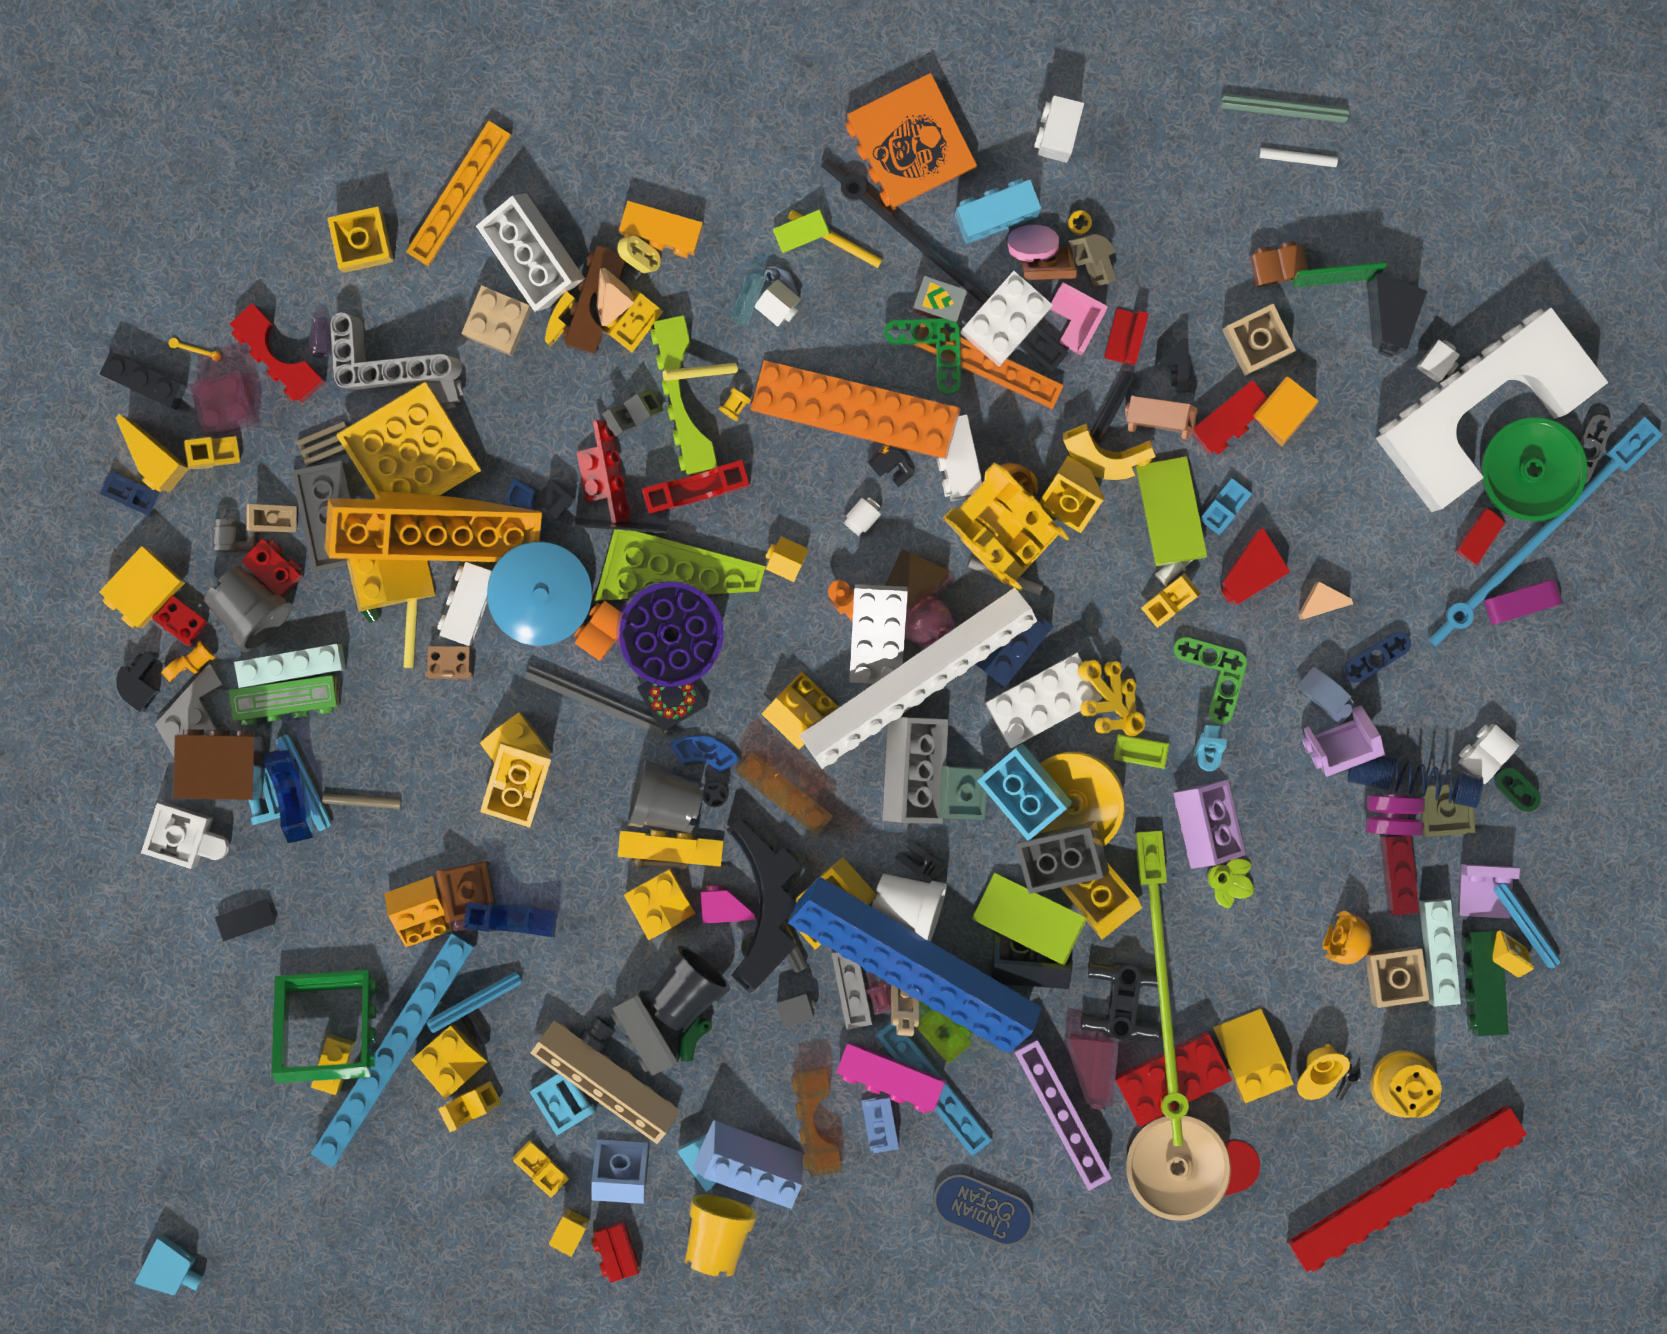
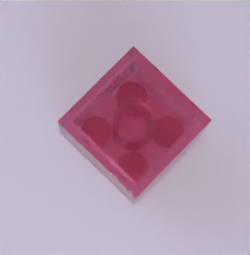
M240 370L189 384L203 435L210 437L258 423L245 373Z

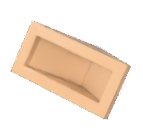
M600 268L596 311L601 325L607 326L633 305L634 301L629 288L606 268Z
M1316 582L1298 616L1300 620L1351 605L1353 602L1351 598L1321 582Z

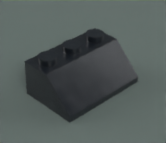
M994 931L992 978L1007 985L1069 989L1073 970V951H1071L1065 965Z

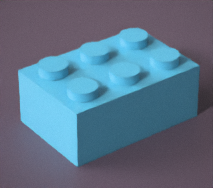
M1021 178L1009 183V187L1002 191L994 188L985 192L984 197L975 200L974 197L961 201L959 203L960 206L956 209L955 218L965 244L1038 217L1041 206L1031 180L1024 182Z
M1023 743L977 780L1028 841L1073 803Z

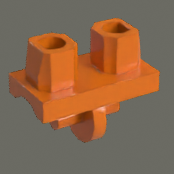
M834 580L827 589L828 596L831 599L830 603L841 615L845 613L853 622L855 590L843 580Z

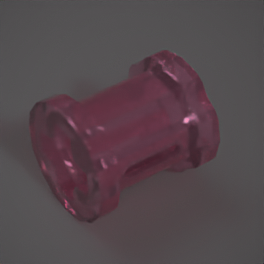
M887 982L877 984L865 990L866 994H869L875 1008L873 1010L875 1015L891 1009Z

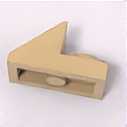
M247 504V531L296 532L297 506Z

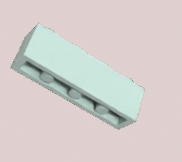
M342 644L234 662L239 688L346 670Z
M1446 898L1420 900L1425 970L1429 994L1428 1002L1433 1006L1461 1004L1451 900Z

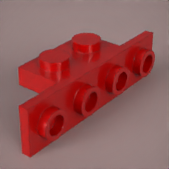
M606 420L593 421L597 447L577 452L586 503L607 499L611 522L630 521V508L626 500L625 482L621 473L620 456L616 447L615 435L607 426Z

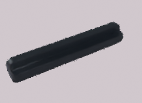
M1128 371L1122 372L1091 430L1094 441L1100 443L1135 379L1132 373Z

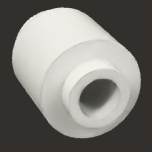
M870 497L867 500L861 498L846 515L847 519L844 521V524L856 535L860 536L862 532L866 533L880 517L881 514L878 510L881 507Z

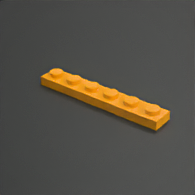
M487 122L408 247L407 254L428 267L431 265L510 140L511 134L494 123Z

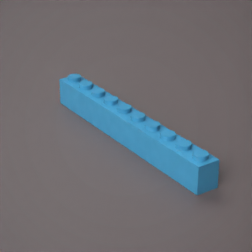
M456 931L450 935L376 1051L375 1068H371V1077L358 1079L311 1155L332 1168L339 1162L426 1026L427 1020L431 1018L477 946L475 943Z

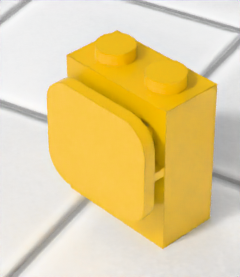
M141 546L99 593L104 596L102 601L110 609L115 610L117 608L123 614L121 618L131 628L135 626L137 628H144L153 620L152 616L157 615L170 597L174 596L186 582L148 547Z

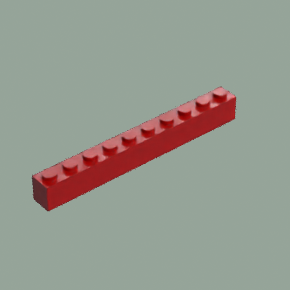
M1504 1105L1286 1242L1306 1272L1310 1270L1315 1272L1325 1265L1324 1261L1332 1256L1337 1258L1347 1251L1346 1248L1353 1243L1360 1244L1364 1242L1372 1231L1376 1229L1380 1231L1391 1224L1390 1220L1396 1216L1403 1217L1413 1210L1412 1206L1420 1201L1425 1203L1435 1196L1434 1193L1441 1188L1445 1190L1457 1183L1456 1179L1464 1174L1465 1176L1471 1175L1479 1169L1478 1165L1486 1160L1491 1162L1501 1155L1500 1152L1505 1148L1516 1147L1523 1141L1522 1138L1527 1133L1512 1109Z

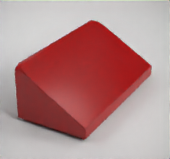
M1484 508L1455 552L1477 566L1505 522L1490 509Z

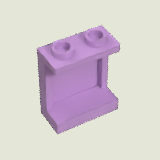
M1361 705L1352 708L1353 721L1316 735L1312 733L1309 726L1304 728L1306 738H1303L1302 741L1307 753L1312 752L1311 756L1317 769L1321 768L1326 777L1385 755L1381 736Z

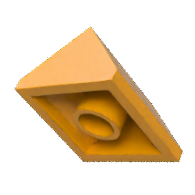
M1286 377L1254 414V417L1273 439L1283 447L1316 408L1318 400L1291 378Z

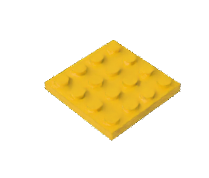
M427 381L336 434L374 495L376 491L439 496L481 471V467Z

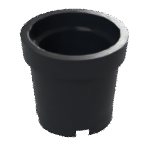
M678 946L670 957V965L644 1001L649 1009L652 1005L657 1009L655 1015L663 1023L676 1031L681 1028L682 1032H685L714 1001H720L730 991V985L722 974L699 954L687 947Z

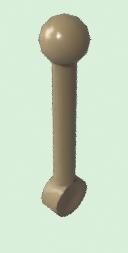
M637 858L634 860V865L638 868L643 865L679 867L681 870H685L688 867V863L652 861Z

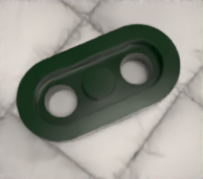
M1502 768L1496 773L1494 778L1496 788L1517 809L1531 812L1538 808L1541 802L1540 793L1519 771L1514 768ZM1507 775L1512 780L1509 785L1503 783V779ZM1524 794H1528L1530 797L1529 802L1526 804L1521 799Z

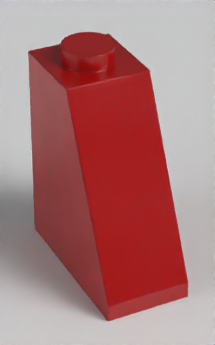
M1264 528L1259 529L1253 534L1220 583L1223 587L1220 592L1227 603L1232 602L1233 605H1238L1290 573Z

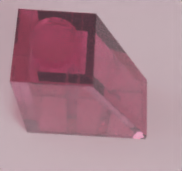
M1065 1036L1064 1042L1085 1102L1090 1104V1108L1106 1109V1105L1113 1106L1118 1055L1117 1041Z

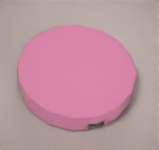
M1026 225L1018 227L1008 235L1007 246L1009 253L1018 260L1034 262V259L1040 258V261H1045L1058 252L1059 236L1049 227Z

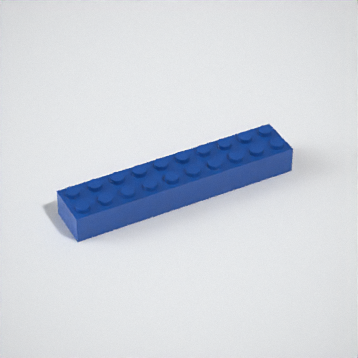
M819 876L798 899L788 924L795 927L799 932L816 939L820 944L838 952L842 957L862 966L864 970L879 976L888 984L896 986L910 997L925 1003L932 1010L942 1013L954 1023L971 1030L978 1037L988 1040L996 1045L997 1048L1010 1053L1033 1033L1042 1007Z

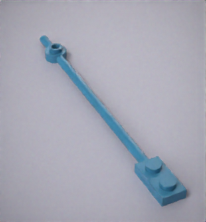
M1642 417L1606 453L1611 460L1584 486L1578 500L1567 511L1551 518L1466 603H1456L1448 608L1446 612L1447 622L1428 639L1430 643L1436 647L1454 628L1463 629L1468 627L1474 619L1473 610L1618 467L1623 472L1627 471L1663 434L1646 417ZM1457 611H1460L1463 614V619L1461 621H1457L1455 619V613Z

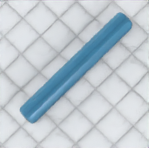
M1498 883L1493 890L1546 966L1555 968L1561 963L1558 954L1507 883Z
M513 972L427 1020L431 1032H436L519 986L522 983L519 974Z

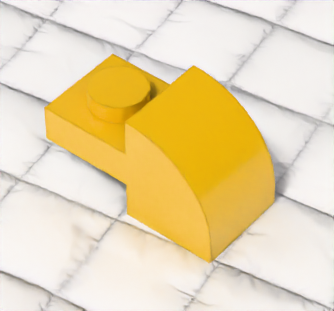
M1184 573L1150 599L1141 609L1158 628L1197 598L1201 592Z

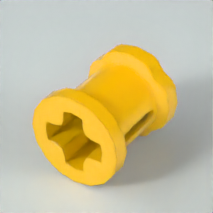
M732 387L730 390L731 395L725 404L719 406L718 409L737 422L739 420L738 415L746 404H750L751 399Z

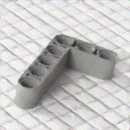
M340 312L334 315L331 320L334 379L337 385L342 388L360 390L417 384L425 381H446L456 379L462 372V365L459 359L444 354L366 362L363 323L361 319L356 315ZM349 320V328L345 331V322ZM350 346V347H351V353H350V355L347 357V355H346V350H347V348ZM448 361L449 369L444 373L443 365ZM424 364V373L420 375L419 368ZM397 367H400L401 373L397 378L395 371ZM376 369L377 376L372 380V372ZM350 372H352L353 379L349 383L348 375Z

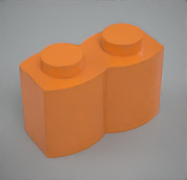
M606 601L602 605L597 603L589 613L592 617L587 626L582 624L574 634V637L577 638L575 644L599 661H602L617 640L616 628L621 612Z

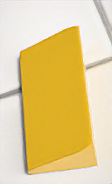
M1498 931L1493 951V961L1516 977H1521L1532 971L1534 965L1527 947L1505 932Z

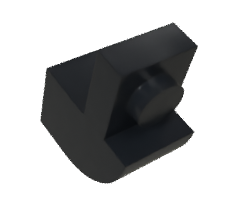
M146 651L144 654L139 653L131 664L133 666L132 670L127 666H121L116 678L117 690L122 699L139 712H145L160 692L144 679L158 660L156 655Z

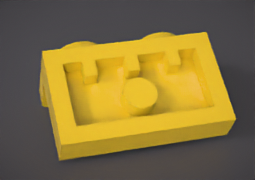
M634 289L630 292L634 304L603 328L606 334L632 353L654 325V322L663 313L659 307Z

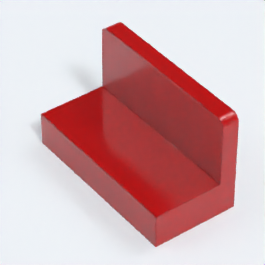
M1122 309L1116 310L1104 355L1105 359L1131 366L1137 363L1149 313L1142 311L1133 313Z

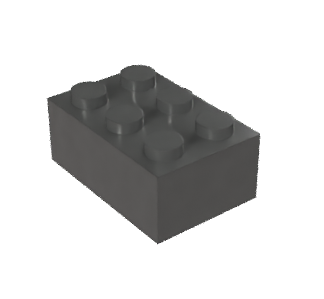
M1096 821L1039 833L1029 841L1022 837L1015 844L1029 894L1104 878L1109 872Z

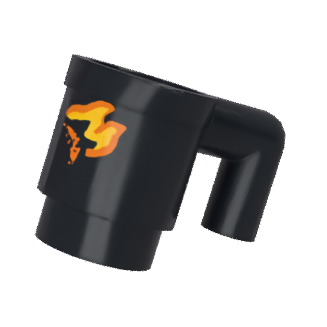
M884 444L867 461L879 477L885 473L888 474L898 466L902 472L892 480L898 488L914 475V469L897 447Z

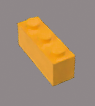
M627 201L619 232L621 235H624V238L637 236L641 240L649 242V245L656 250L663 251L664 247L673 249L674 255L688 258L689 254L695 256L703 223Z

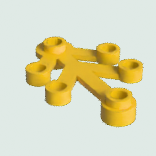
M1096 660L1082 662L1078 667V676L1086 682L1090 681L1107 702L1085 700L1080 705L1081 713L1084 716H1094L1096 713L1112 711L1118 714L1121 719L1098 718L1095 722V729L1098 733H1109L1111 730L1123 729L1124 733L1128 736H1136L1141 733L1145 728V719L1141 713L1136 711L1135 681L1133 679L1121 680L1122 667L1117 661L1107 662L1104 672L1106 676L1110 677V689L1101 678L1102 669L1099 662ZM1122 694L1125 695L1126 707L1122 703Z

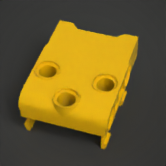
M993 463L985 472L984 482L961 507L952 508L943 517L947 524L960 536L962 542L1003 584H1007L1010 587L1013 586L1017 591H1021L1023 588L1016 580L1058 535L1067 541L1069 539L1067 533L1061 527L1058 528L1056 523L1042 509L1041 504L1035 497L1031 496L1019 485L1007 470L996 463Z

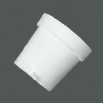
M884 873L876 892L878 893L876 899L873 900L872 908L931 942L943 906L947 884L936 881L925 883Z

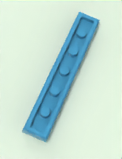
M890 1022L875 1034L894 1059L943 1078L910 1036L897 1035L896 1025H892ZM946 1082L935 1110L973 1157L993 1140Z

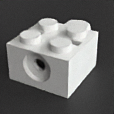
M160 802L156 805L141 853L192 869L198 867L201 856L212 860L225 857L230 845L224 836L209 832L213 817L166 802Z

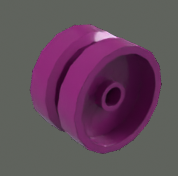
M1402 794L1367 796V809L1371 812H1381L1383 817H1368L1366 819L1365 832L1393 835H1424V821L1408 818V814H1421L1425 812V798L1408 797V795Z

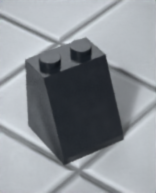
M1378 273L1367 283L1372 345L1374 348L1379 349L1378 353L1380 355L1393 358V355H1399L1407 350L1427 290Z

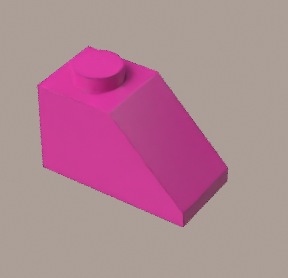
M722 885L706 886V891H701L703 924L755 920V913L728 889H722Z

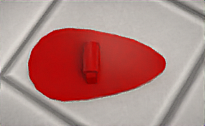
M1236 1140L1224 1142L1231 1160V1178L1225 1195L1246 1190L1254 1184L1259 1176L1260 1161L1257 1153L1245 1142Z

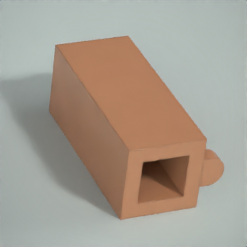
M1131 396L1130 402L1125 409L1126 422L1129 423L1128 431L1135 432L1136 427L1140 426L1182 432V439L1188 440L1190 434H1193L1198 409L1185 403Z

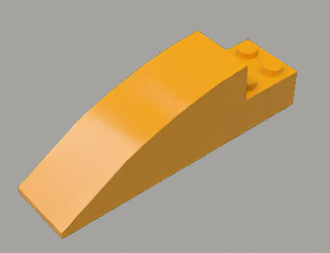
M376 491L375 499L328 498L325 550L329 558L498 562L512 548L524 543L539 541L542 513L540 511L485 501L405 492Z

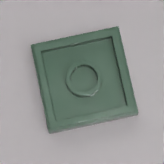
M942 766L938 818L985 820L987 792L977 780L988 772V768Z

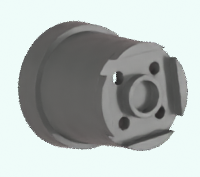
M240 566L222 575L218 579L221 584L216 590L211 587L204 598V602L230 631L232 640L244 653L250 652L265 643L285 623L292 611V605L279 594L274 595Z
M644 760L633 793L627 825L641 828L643 825H649L690 834L694 827L691 825L692 818L697 819L703 796V790L701 789L704 783L660 769L659 764Z

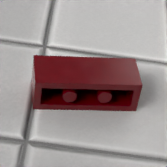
M1411 835L1380 836L1388 913L1391 915L1420 913Z

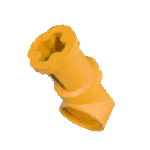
M199 641L193 651L187 656L183 655L181 658L178 657L172 661L161 673L169 682L175 680V676L187 668L197 675L199 669L208 660H214L216 656L205 643Z

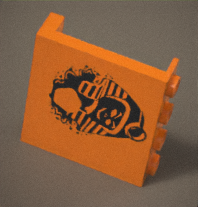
M931 73L847 114L848 122L845 123V127L851 138L856 136L860 144L856 147L862 161L868 160L871 166L868 173L874 184L879 183L882 189L879 195L885 207L890 205L892 211L896 210L898 206L964 173L969 174L975 171L977 168L969 148Z

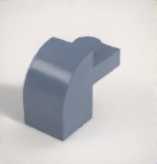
M1315 667L1297 685L1312 702L1320 706L1339 725L1352 713V708L1357 707L1351 700V696L1341 686Z

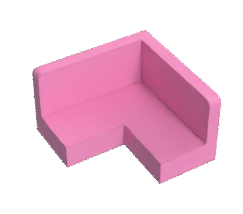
M1062 282L1051 302L1053 306L1050 310L1070 320V323L1058 344L1082 355L1108 306Z

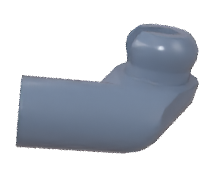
M776 266L765 270L764 278L766 281L774 283L778 279L793 293L798 294L789 271Z

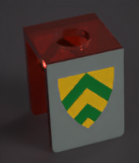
M924 276L912 312L932 319H946L957 322L967 291Z

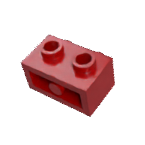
M262 539L241 562L275 595L279 594L284 597L304 576L299 572L302 567L291 557L287 560L281 554L283 549L274 540L268 542Z

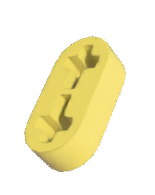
M630 236L619 241L618 253L620 257L642 273L653 272L659 269L661 264L659 253L639 237Z

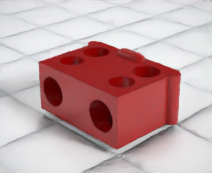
M173 595L158 614L152 616L156 623L188 647L193 646V641L208 623ZM173 605L177 606L175 612H171V607ZM193 621L198 622L195 628L191 626Z

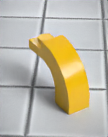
M1087 423L1063 433V441L1070 456L1091 469L1093 475L1099 478L1121 480L1134 477L1135 471L1133 466L1146 465L1152 461V458L1156 457L1150 440L1124 451H1107L1094 441Z

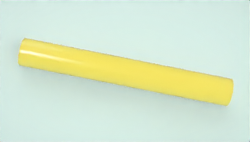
M736 363L664 370L663 379L668 381L737 373L738 367Z
M418 600L407 602L404 668H414Z

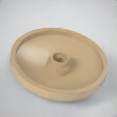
M1165 1116L1149 1123L1137 1134L1127 1156V1178L1134 1196L1148 1211L1169 1220L1195 1219L1211 1211L1222 1200L1231 1178L1230 1155L1223 1139L1211 1126L1189 1116L1181 1118L1184 1145L1173 1146L1171 1119Z

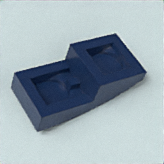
M110 470L100 491L101 495L148 516L160 493Z

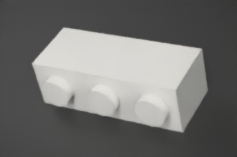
M465 562L464 567H459L455 580L459 582L456 590H451L446 605L450 606L447 615H442L438 624V629L441 630L439 636L472 646L488 601L487 585L492 571Z

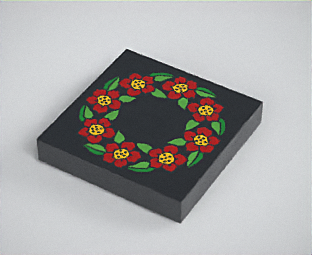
M646 681L636 688L662 732L667 731L708 706L694 682L682 686L666 687Z

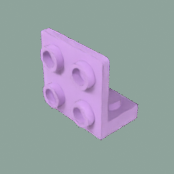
M1461 864L1458 914L1460 916L1510 918V913L1500 901L1493 888L1498 883H1507L1512 889L1513 878L1519 879L1520 868Z

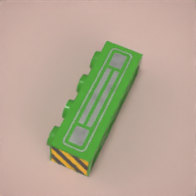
M335 675L229 690L233 721H241V725L256 724V718L267 717V722L283 720L282 715L292 713L293 718L309 716L308 711L318 710L319 714L333 713L334 707L340 706L337 677Z

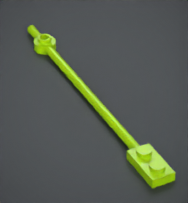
M1162 831L1135 833L1140 885H1148L1168 1085V1094L1161 1102V1110L1166 1117L1171 1119L1173 1146H1182L1184 1141L1181 1118L1187 1114L1189 1104L1186 1097L1180 1094L1178 1089L1159 893V884L1167 883ZM1172 1101H1176L1178 1103V1109L1176 1111H1172L1170 1109V1103Z

